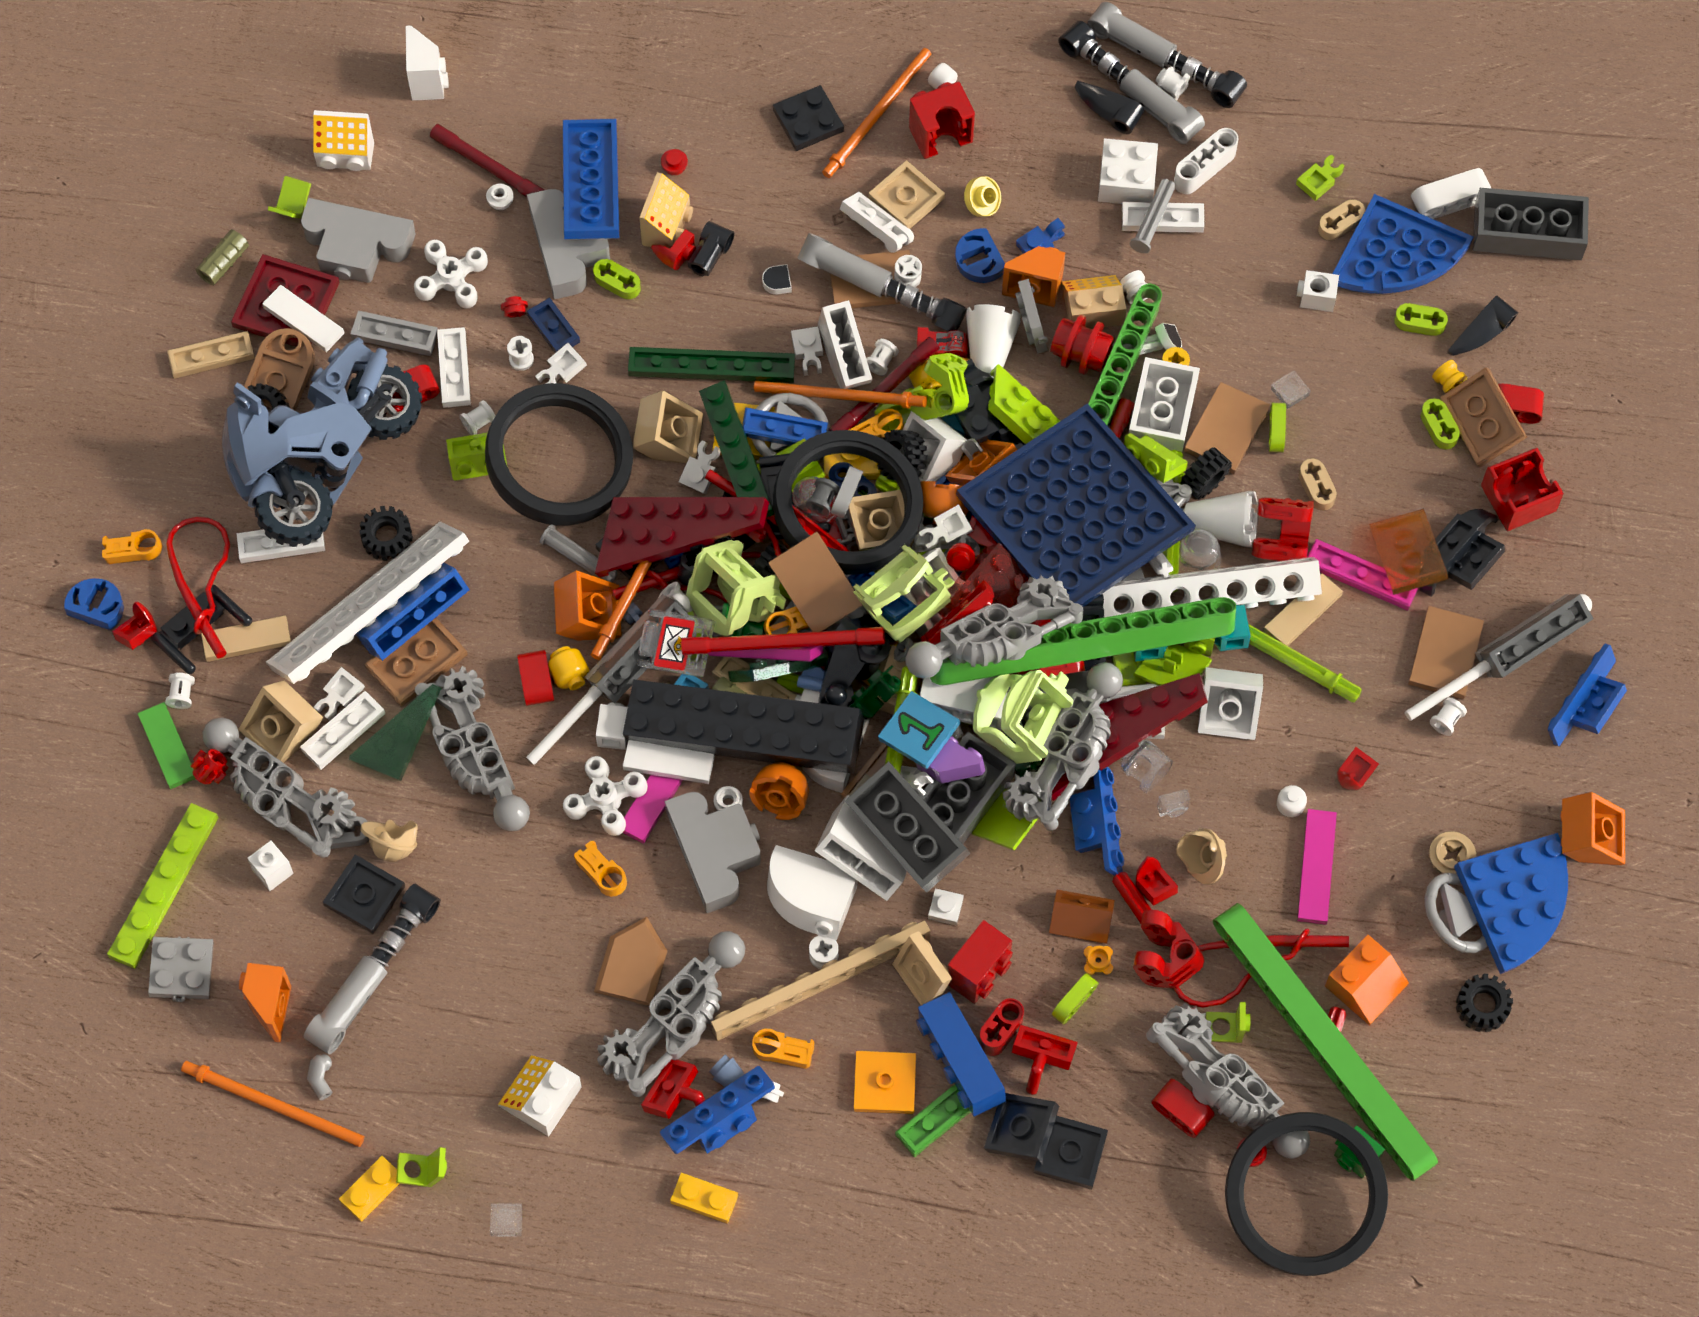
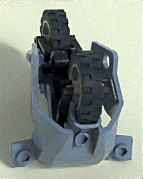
M359 337L346 344L342 350L336 348L328 359L330 364L324 370L320 367L311 379L313 383L310 385L307 398L313 403L314 408L302 414L283 405L277 406L271 412H268L259 397L238 382L234 386L235 402L227 408L222 431L225 466L238 494L248 502L249 507H255V517L258 518V526L260 529L263 528L265 530V535L268 538L276 539V543L281 545L286 543L290 547H297L298 544L305 546L310 544L311 540L314 539L316 541L319 539L329 525L333 505L337 502L363 459L358 449L366 437L373 438L376 436L379 437V440H387L388 437L396 439L402 433H408L411 426L415 425L422 406V394L418 391L419 385L416 381L413 382L412 376L407 371L405 373L402 372L398 366L388 367L387 351L385 349L377 348L374 353L363 345L364 341ZM357 373L356 378H353L351 380L348 391L346 393L345 389L351 377V374ZM397 392L402 399H392V396ZM391 405L404 406L402 412L398 413ZM387 412H389L393 417L387 418ZM328 487L337 489L335 491L330 492ZM308 497L313 505H303L305 498ZM273 506L276 508L280 507L281 510L274 512ZM302 511H315V513L309 520ZM293 520H301L303 523L293 524Z

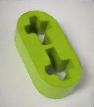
M602 259L595 263L593 274L594 280L598 285L623 299H633L639 295L641 284L637 274L609 259ZM610 270L611 275L605 274L601 276V271L606 272ZM630 282L633 283V287L629 286L624 289L623 283L626 285L630 284Z
M1411 303L1400 305L1394 317V323L1400 330L1430 336L1442 334L1448 322V316L1442 309ZM1405 314H1410V321L1405 320ZM1432 318L1437 319V326L1432 325Z
M1435 398L1427 400L1423 404L1420 415L1423 424L1437 447L1445 450L1453 448L1457 444L1460 435L1456 422L1443 401ZM1430 409H1432L1434 412L1439 411L1437 418L1433 413L1428 414ZM1443 430L1446 434H1452L1449 440L1446 436L1441 437Z
M1272 402L1269 419V452L1283 453L1286 432V403Z
M1087 973L1083 975L1058 1003L1051 1015L1061 1024H1066L1092 995L1099 982Z

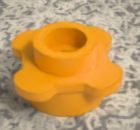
M1088 946L1084 949L1083 954L1086 957L1084 971L1087 974L1092 975L1095 972H1103L1105 975H1108L1113 971V965L1111 964L1113 950L1109 946ZM1100 958L1101 962H1096V959Z

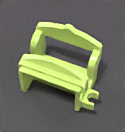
M731 539L702 548V551L696 557L693 574L689 580L686 592L693 611L702 621L703 628L725 636L732 635L734 630L743 627L748 620L757 623L765 621L770 614L774 613L775 606H779L783 610L786 599L780 594V580L774 574L763 578L741 557L743 544L739 540L733 541ZM713 570L718 574L717 584L730 605L727 618L700 594L709 586Z
M906 545L901 547L903 552L861 586L857 584L853 586L855 589L853 593L870 616L881 627H884L888 635L899 642L905 640L951 602V594L948 589L955 583L950 577L943 581L944 576L948 574L944 568L939 569L932 575L933 569L928 561L921 554H917ZM923 577L935 592L892 626L881 615L883 613L881 608L901 595L908 594L911 587Z
M1041 670L1030 671L1023 676L1005 674L994 677L983 689L977 691L978 700L973 718L974 732L1016 764L1041 761L1048 754V750L1043 745L1061 709L1071 707L1074 702L1065 689L1069 678L1062 672H1059L1057 677L1053 673L1048 677ZM1039 686L1046 693H1043L1037 687ZM1009 687L1011 689L1006 696L1002 710L1001 729L1016 744L998 729L989 727ZM1028 705H1030L1032 709L1023 728L1019 723Z

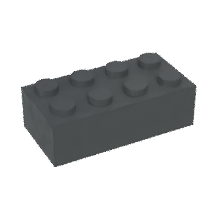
M1480 187L1474 205L1473 251L1582 261L1588 245L1589 197Z
M969 732L966 733L959 745L965 749H968V747L973 748L982 755L985 772L979 776L940 783L933 779L934 782L932 784L929 783L924 789L925 795L920 796L962 844L965 843L1007 787L1006 782H1010L1013 779L1016 767L1014 761Z
M887 762L845 800L926 893L971 854L890 762Z

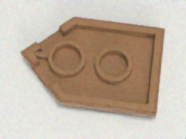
M647 917L610 936L594 989L595 993L650 1006V1002L656 993L667 949Z

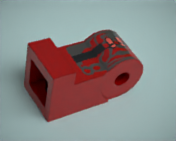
M918 327L917 347L925 339L931 337L940 347L934 355L951 353L963 358L968 357V336L962 331L934 332L929 331L928 327Z

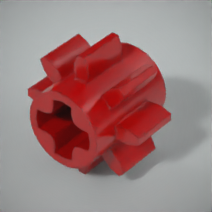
M211 749L205 753L203 750H200L193 758L194 762L191 764V768H193L192 773L200 783L210 784L214 780L219 784L227 775L225 773L229 768L226 765L227 760L220 751Z

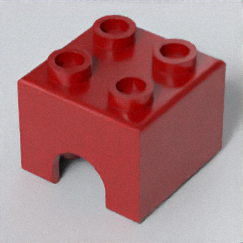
M959 81L952 84L950 82L943 83L935 90L929 92L920 91L910 98L909 129L924 159L938 155L935 141L942 135L954 137L960 147L973 142L975 111Z
M1537 447L1487 467L1481 483L1483 491L1507 532L1556 512L1564 495L1556 480L1551 484L1546 478L1543 470L1544 458Z

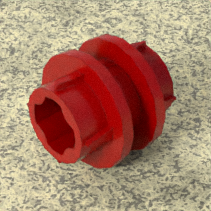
M1079 315L1076 321L1063 318L1053 337L1050 352L1062 358L1061 367L1068 368L1073 360L1080 363V374L1085 375L1089 368L1102 372L1113 349L1115 338L1103 332L1104 323L1098 321L1095 327L1090 329L1085 327L1086 317L1083 315Z

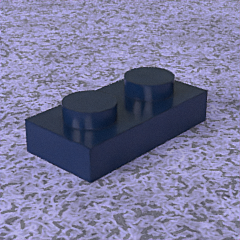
M551 298L527 310L528 318L554 353L567 343L572 347L580 343V337Z

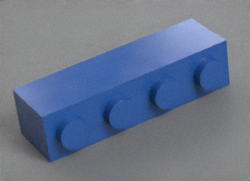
M443 562L437 572L427 575L420 581L416 589L406 592L398 599L394 607L384 610L376 617L373 624L362 628L356 635L369 654L383 661L470 589L456 568Z
M948 992L919 1006V1019L916 1020L917 1026L923 1036L928 1035L932 1043L929 1046L935 1059H941L944 1063L945 1068H943L949 1084L955 1083L959 1090L957 1097L964 1109L969 1108L973 1117L1006 1102L1003 1084L951 993Z

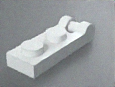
M857 192L842 201L840 210L867 229L872 235L883 241L889 252L894 253L900 250L902 246L913 242L914 235L909 228L862 193Z

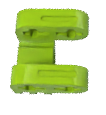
M951 353L930 356L924 371L942 384V386L937 390L924 389L912 392V395L926 396L927 405L926 407L911 406L909 409L923 420L941 418L964 411L969 404V396L964 378V372L968 366L967 362Z

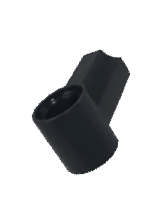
M708 221L701 232L699 244L688 261V267L699 276H709L721 254H726L730 249L735 235L734 231Z

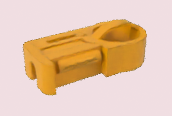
M885 409L876 416L849 430L865 432L879 438H885L884 434L891 431L881 429L884 425L898 419L900 424L895 430H903L904 422L902 415L897 410Z
M149 529L131 532V536L108 539L107 536H104L102 538V545L105 550H102V557L108 564L140 560L149 561L159 556L163 545L158 535ZM144 539H156L155 545L152 547H139V544Z
M794 606L770 614L765 619L764 631L768 635L772 634V631L789 625L787 633H798L797 631L809 626L798 608ZM775 616H783L787 619L769 626V622Z
M595 841L588 842L585 845V851L579 849L574 854L576 864L599 887L601 893L613 897L622 894L626 889L627 878L624 870L613 860L608 861L597 849ZM608 874H619L622 876V881L617 885ZM603 878L611 888L603 886L601 883Z
M762 1029L754 1035L752 1049L754 1055L762 1061H772L807 1069L811 1065L814 1041L811 1039L810 1043H808L806 1040L787 1036L785 1038V1033L772 1029ZM764 1036H771V1037H773L775 1040H772V1039H769V1038H763V1037H764ZM756 1043L776 1047L777 1050L770 1054H763L757 1050Z

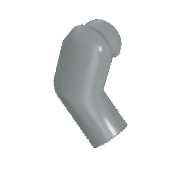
M326 1054L316 1055L311 1059L307 1074V1081L319 1100H325L333 1093L324 1079L325 1071L329 1070L332 1066L331 1058Z

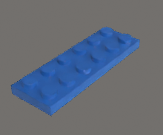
M616 119L563 120L564 239L619 238Z

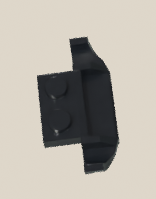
M972 359L966 361L968 366L964 372V378L969 396V404L964 411L954 414L968 439L974 438L978 444L996 437L997 441L1013 443L1018 450L1024 446V442L988 410L989 400L991 399L989 389L994 378L978 369Z
M1473 509L1462 515L1457 514L1424 551L1420 568V591L1432 597L1440 579L1446 581L1447 578L1472 590L1505 552L1504 544L1485 535L1487 525L1491 522L1496 523L1499 520L1498 516L1484 509Z

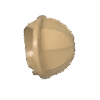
M387 820L385 824L376 822H364L361 824V832L369 838L374 854L384 861L396 862L404 859L417 847V824L413 821H409L401 827L396 825L393 820Z
M1199 828L1194 832L1183 835L1177 843V856L1184 862L1187 871L1202 884H1214L1220 879L1224 871L1227 854L1225 842L1211 829Z

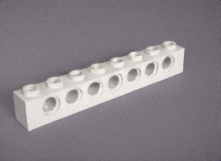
M1315 557L1172 574L1168 578L1156 576L1124 580L1103 593L1104 617L1207 600L1200 599L1198 595L1199 590L1206 585L1212 587V594L1207 599L1226 597L1232 599L1236 605H1245V608L1257 607L1258 602L1269 601L1270 605L1284 604L1286 599L1296 597L1297 601H1310L1315 599L1314 595L1322 594L1319 560ZM1289 575H1295L1297 579L1295 586L1290 589L1284 588V579ZM1262 578L1267 579L1269 583L1268 588L1263 592H1257L1255 590L1256 582ZM1232 582H1239V593L1234 596L1228 595V585ZM1176 589H1182L1184 591V598L1177 603L1171 602V593ZM1147 593L1156 594V601L1151 606H1144L1142 604V598ZM1117 597H1127L1128 604L1124 609L1117 610L1114 608V601Z

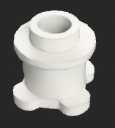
M1174 67L1164 68L1156 78L1157 86L1172 95L1175 100H1178L1189 85L1190 75L1186 73L1182 77L1175 72Z

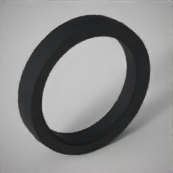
M548 383L536 385L517 393L500 408L487 433L485 463L493 487L512 509L540 523L568 526L584 523L602 515L611 507L613 497L621 496L628 484L632 471L633 445L625 422L606 400L582 387L563 383ZM548 406L566 407L587 415L604 430L611 442L615 460L611 479L598 493L577 502H552L531 494L514 479L504 458V436L514 421L531 410Z
M835 430L809 438L795 448L788 456L775 481L773 510L780 534L790 548L810 536L796 518L791 500L792 485L798 474L808 464L831 454L847 453L863 456L881 465L898 484L904 500V519L902 525L888 541L869 550L849 552L830 547L828 549L845 575L865 574L883 568L903 552L901 548L903 545L909 547L919 529L923 511V493L916 471L897 448L887 441L865 432Z
M1296 1112L1265 1122L1250 1133L1241 1143L1231 1160L1227 1172L1225 1203L1236 1235L1247 1250L1257 1259L1284 1273L1300 1276H1317L1338 1271L1362 1256L1372 1245L1382 1228L1386 1216L1388 1185L1377 1153L1365 1137L1356 1129L1329 1115L1313 1112ZM1295 1131H1315L1329 1135L1347 1146L1363 1167L1369 1189L1368 1208L1364 1221L1356 1234L1345 1245L1331 1253L1316 1257H1297L1281 1252L1268 1244L1258 1234L1248 1217L1244 1202V1183L1248 1169L1257 1153L1270 1141L1283 1134Z

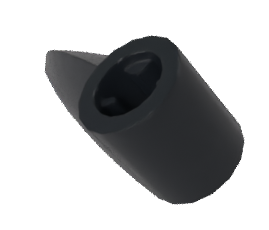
M1078 80L1075 84L1077 93L1090 109L1109 121L1114 129L1120 133H1132L1144 113V108L1141 104L1133 99Z
M1498 295L1495 296L1448 349L1447 353L1454 356L1469 352L1486 344L1502 331H1505L1515 320L1519 312Z

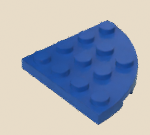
M1374 194L1332 274L1339 275L1338 287L1356 292L1386 294L1411 290L1423 286L1448 272L1467 252L1474 237Z
M1558 833L1458 862L1454 866L1500 974L1513 970L1525 963L1550 940L1562 918L1568 893L1567 861L1565 855L1562 854L1561 840Z

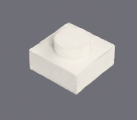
M935 888L928 919L957 926L964 895Z

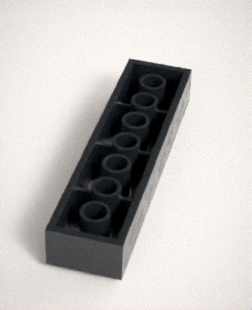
M633 679L623 736L627 741L633 740L711 753L716 756L769 763L782 762L799 767L855 774L865 718L859 708Z

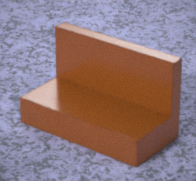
M1057 889L1049 933L1107 944L1115 900Z

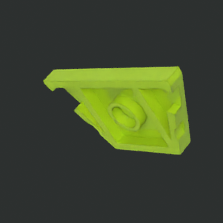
M997 364L990 372V375L994 377V381L989 389L991 399L989 400L988 410L1025 444L1060 422L1047 406L1038 401L1028 388L1022 386L1001 365Z

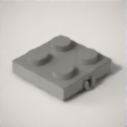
M1029 279L1019 281L1018 284L1021 292L1015 294L1029 345L1035 344L1037 354L1048 351L1046 345L1048 338L1044 337L1033 297L1035 290L1030 286Z
M153 937L149 997L173 998V1001L183 1002L185 998L209 999L213 939Z

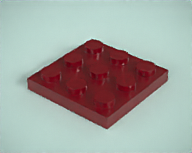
M262 254L231 320L232 327L262 337H267L279 329H292L263 307L264 301L280 285L325 315L340 283L339 277ZM289 338L285 344L297 347L298 339Z

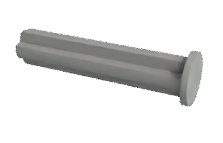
M1168 179L1161 181L1136 237L1130 241V246L1139 253L1150 252L1151 246L1149 244L1175 189L1173 181Z
M554 525L548 526L540 538V543L542 545H549L599 578L595 574L598 558L555 530ZM617 570L609 572L608 576L600 579L613 583L617 577Z

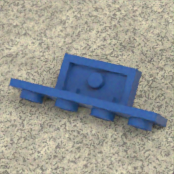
M1605 643L1600 651L1595 653L1592 663L1586 672L1579 677L1576 687L1565 698L1563 706L1556 717L1551 719L1548 732L1553 745L1560 746L1573 726L1599 734L1626 693L1625 684L1605 678L1616 662L1611 645Z
M1106 767L1103 770H1098L1094 775L1095 789L1071 795L1070 807L1075 850L1084 853L1102 847L1104 868L1115 876L1123 872L1124 857L1119 846L1121 831L1116 821L1115 812L1118 809V805L1113 796L1112 785L1114 784V775L1112 770Z
M757 1066L660 1131L661 1137L675 1154L680 1153L698 1140L708 1154L712 1150L722 1147L727 1140L739 1132L747 1130L757 1121L751 1104L774 1090L775 1085L764 1070Z

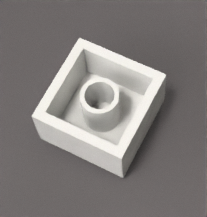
M1104 139L1098 202L1118 204L1123 202L1151 203L1155 186L1158 143Z

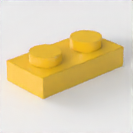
M381 1156L339 1198L340 1203L362 1222L399 1185V1183H396L397 1169Z
M681 1173L670 1202L673 1205L728 1224L738 1198V1192Z

